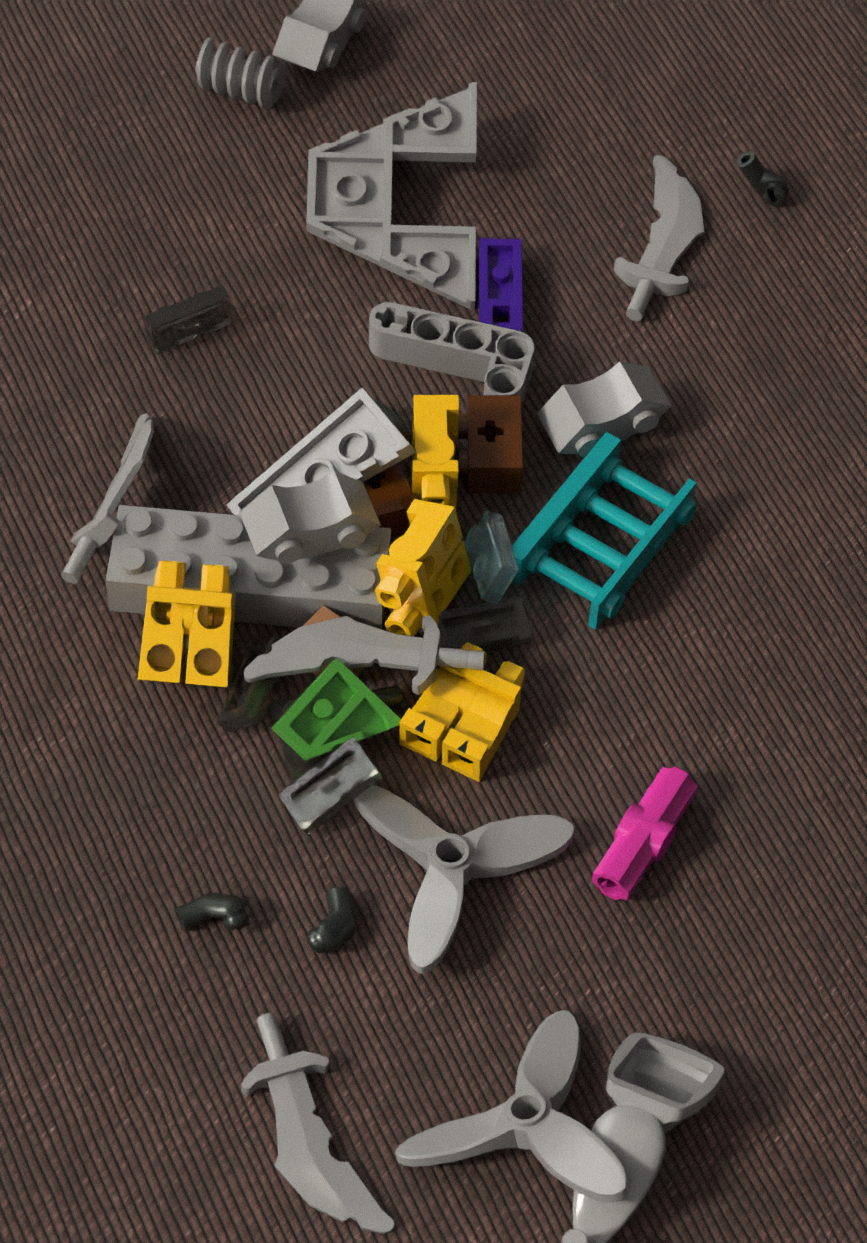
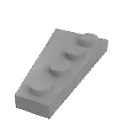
M361 388L226 505L234 515H240L239 511L271 485L285 488L303 486L321 479L334 470L364 482L416 453V450L370 395Z

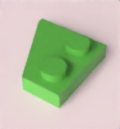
M336 658L271 729L307 761L395 728L399 725L401 718Z

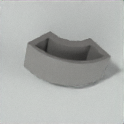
M303 0L291 15L285 16L272 55L313 71L319 72L328 67L334 68L354 32L359 33L365 24L367 11L364 8L367 1Z
M619 361L609 371L593 380L580 384L562 385L539 410L537 415L558 453L579 454L582 457H586L605 432L621 439V441L636 433L648 432L658 424L659 417L672 405L650 367Z
M335 470L321 479L303 486L285 488L271 485L239 511L256 556L278 560L282 564H289L299 559L323 555L340 548L350 549L357 547L365 541L366 535L381 526L363 482Z

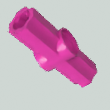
M675 766L672 768L662 767L639 804L633 803L627 809L615 832L614 842L592 875V882L597 885L602 894L615 901L618 899L628 901L651 863H658L664 856L676 832V824L697 793L698 785L693 782L687 772Z

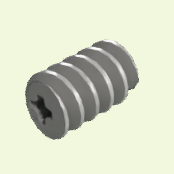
M208 37L201 47L196 63L199 87L207 91L214 89V92L219 95L228 93L231 98L236 100L243 98L249 104L258 102L259 106L265 109L273 107L281 96L287 75L286 61L282 62L276 70L274 69V57L268 55L263 64L260 65L258 51H252L248 59L244 60L245 49L241 46H238L232 56H230V44L228 42H222L218 50L215 51V39Z

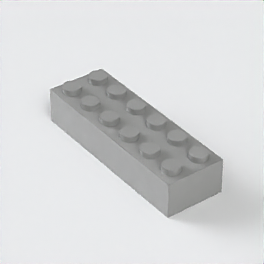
M126 505L118 506L117 519L120 522L114 530L105 580L109 611L145 614L147 587L154 584L159 561L169 560L186 562L184 587L201 588L203 564L229 566L231 578L230 591H236L234 622L302 627L324 605L340 617L348 616L354 621L379 629L383 628L385 607L378 602L375 589L381 581L376 562L382 554L389 555V548L391 546L390 528L378 527L366 535L365 541L357 547L350 549L340 548L323 555L299 559L289 564H282L278 560L256 556L241 515Z

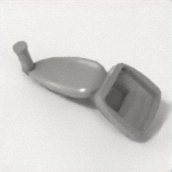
M635 1032L630 1034L621 1043L611 1060L606 1084V1091L617 1106L602 1114L596 1120L591 1132L611 1149L624 1167L628 1184L627 1196L617 1202H600L574 1190V1229L564 1234L562 1243H606L623 1227L636 1211L657 1176L666 1151L665 1133L671 1131L682 1120L697 1113L716 1095L721 1087L725 1072L722 1065L682 1044L649 1034Z

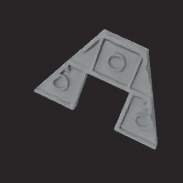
M477 82L469 83L468 89L439 101L436 97L430 99L421 108H409L384 118L383 124L364 132L358 133V130L343 135L336 142H326L309 149L307 232L468 309H475L476 227L391 225L392 160L476 162Z

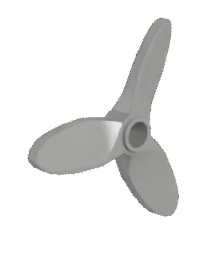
M366 783L356 784L353 789L355 807L366 821L379 834L426 869V875L414 902L408 931L409 962L412 968L420 974L432 970L446 954L459 924L463 906V886L470 879L506 876L537 866L564 852L572 843L574 836L573 824L567 819L556 815H529L490 822L461 836L446 832L416 807L388 790ZM445 860H455L456 862L450 863L445 862Z
M566 1010L558 1011L548 1016L533 1034L518 1066L515 1094L509 1097L506 1102L486 1112L446 1122L418 1133L400 1144L395 1151L398 1163L404 1166L421 1167L455 1162L493 1150L521 1148L531 1150L550 1174L571 1189L600 1202H617L623 1200L628 1192L624 1167L611 1149L582 1123L558 1112L571 1090L578 1068L581 1048L578 1024L575 1017Z

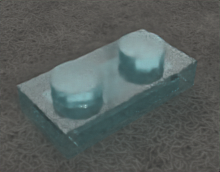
M486 510L478 525L472 526L469 530L465 547L470 557L473 576L476 579L481 600L498 604L519 569L503 516Z

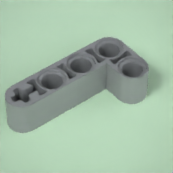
M390 302L376 305L369 313V348L376 357L484 382V395H520L522 409L532 377L534 355L533 340L526 333Z

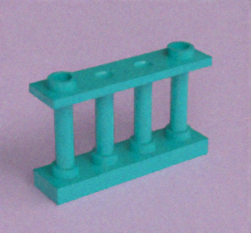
M605 432L507 551L505 577L519 586L530 573L537 574L540 572L590 601L588 626L594 630L600 626L606 617L612 619L618 613L624 602L626 591L679 524L686 526L690 522L698 506L694 501L697 482L689 478L676 495L662 489L622 466V460L619 459L621 439L608 432ZM614 481L663 509V512L652 525H649L598 496V490L604 482L609 484ZM590 511L640 541L628 556H625L573 526V520L580 512L587 513ZM565 541L612 568L615 572L604 586L601 587L549 557L550 548L555 542L561 544Z

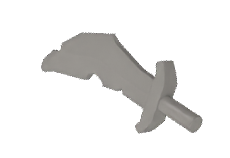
M656 155L653 159L655 170L654 208L660 212L661 217L651 224L650 243H648L639 264L627 262L622 257L615 260L614 272L626 285L636 288L626 311V316L633 321H640L653 293L666 297L687 292L689 283L687 276H675L670 273L675 263L692 243L704 234L699 196L687 178L680 177L677 174V167L661 155Z
M147 413L138 418L133 434L121 459V467L112 480L93 520L75 532L71 538V542L76 545V548L61 574L62 578L69 583H78L95 549L107 542L120 522L112 514L139 471L154 433L152 417Z
M430 615L422 618L423 638L394 634L344 616L302 626L273 643L271 645L272 650L268 654L258 655L245 668L244 678L247 682H255L270 677L320 671L325 664L338 658L349 668L371 667L373 664L378 663L380 667L418 671V674L412 679V691L419 695L435 681L437 666L484 670L485 652L440 647V631Z
M266 1013L259 1016L256 1021L270 1061L258 1064L241 1083V1091L244 1095L250 1096L256 1089L269 1087L276 1114L278 1157L274 1167L309 1206L343 1223L351 1219L357 1221L361 1229L380 1234L390 1233L394 1229L395 1223L393 1219L380 1208L349 1162L338 1161L330 1155L328 1147L332 1135L321 1117L314 1115L316 1107L305 1075L313 1072L327 1073L329 1059L320 1054L307 1051L289 1055L275 1013Z

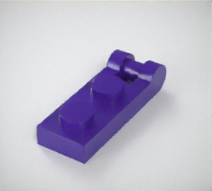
M479 238V322L523 332L521 239ZM493 316H509V322H493Z

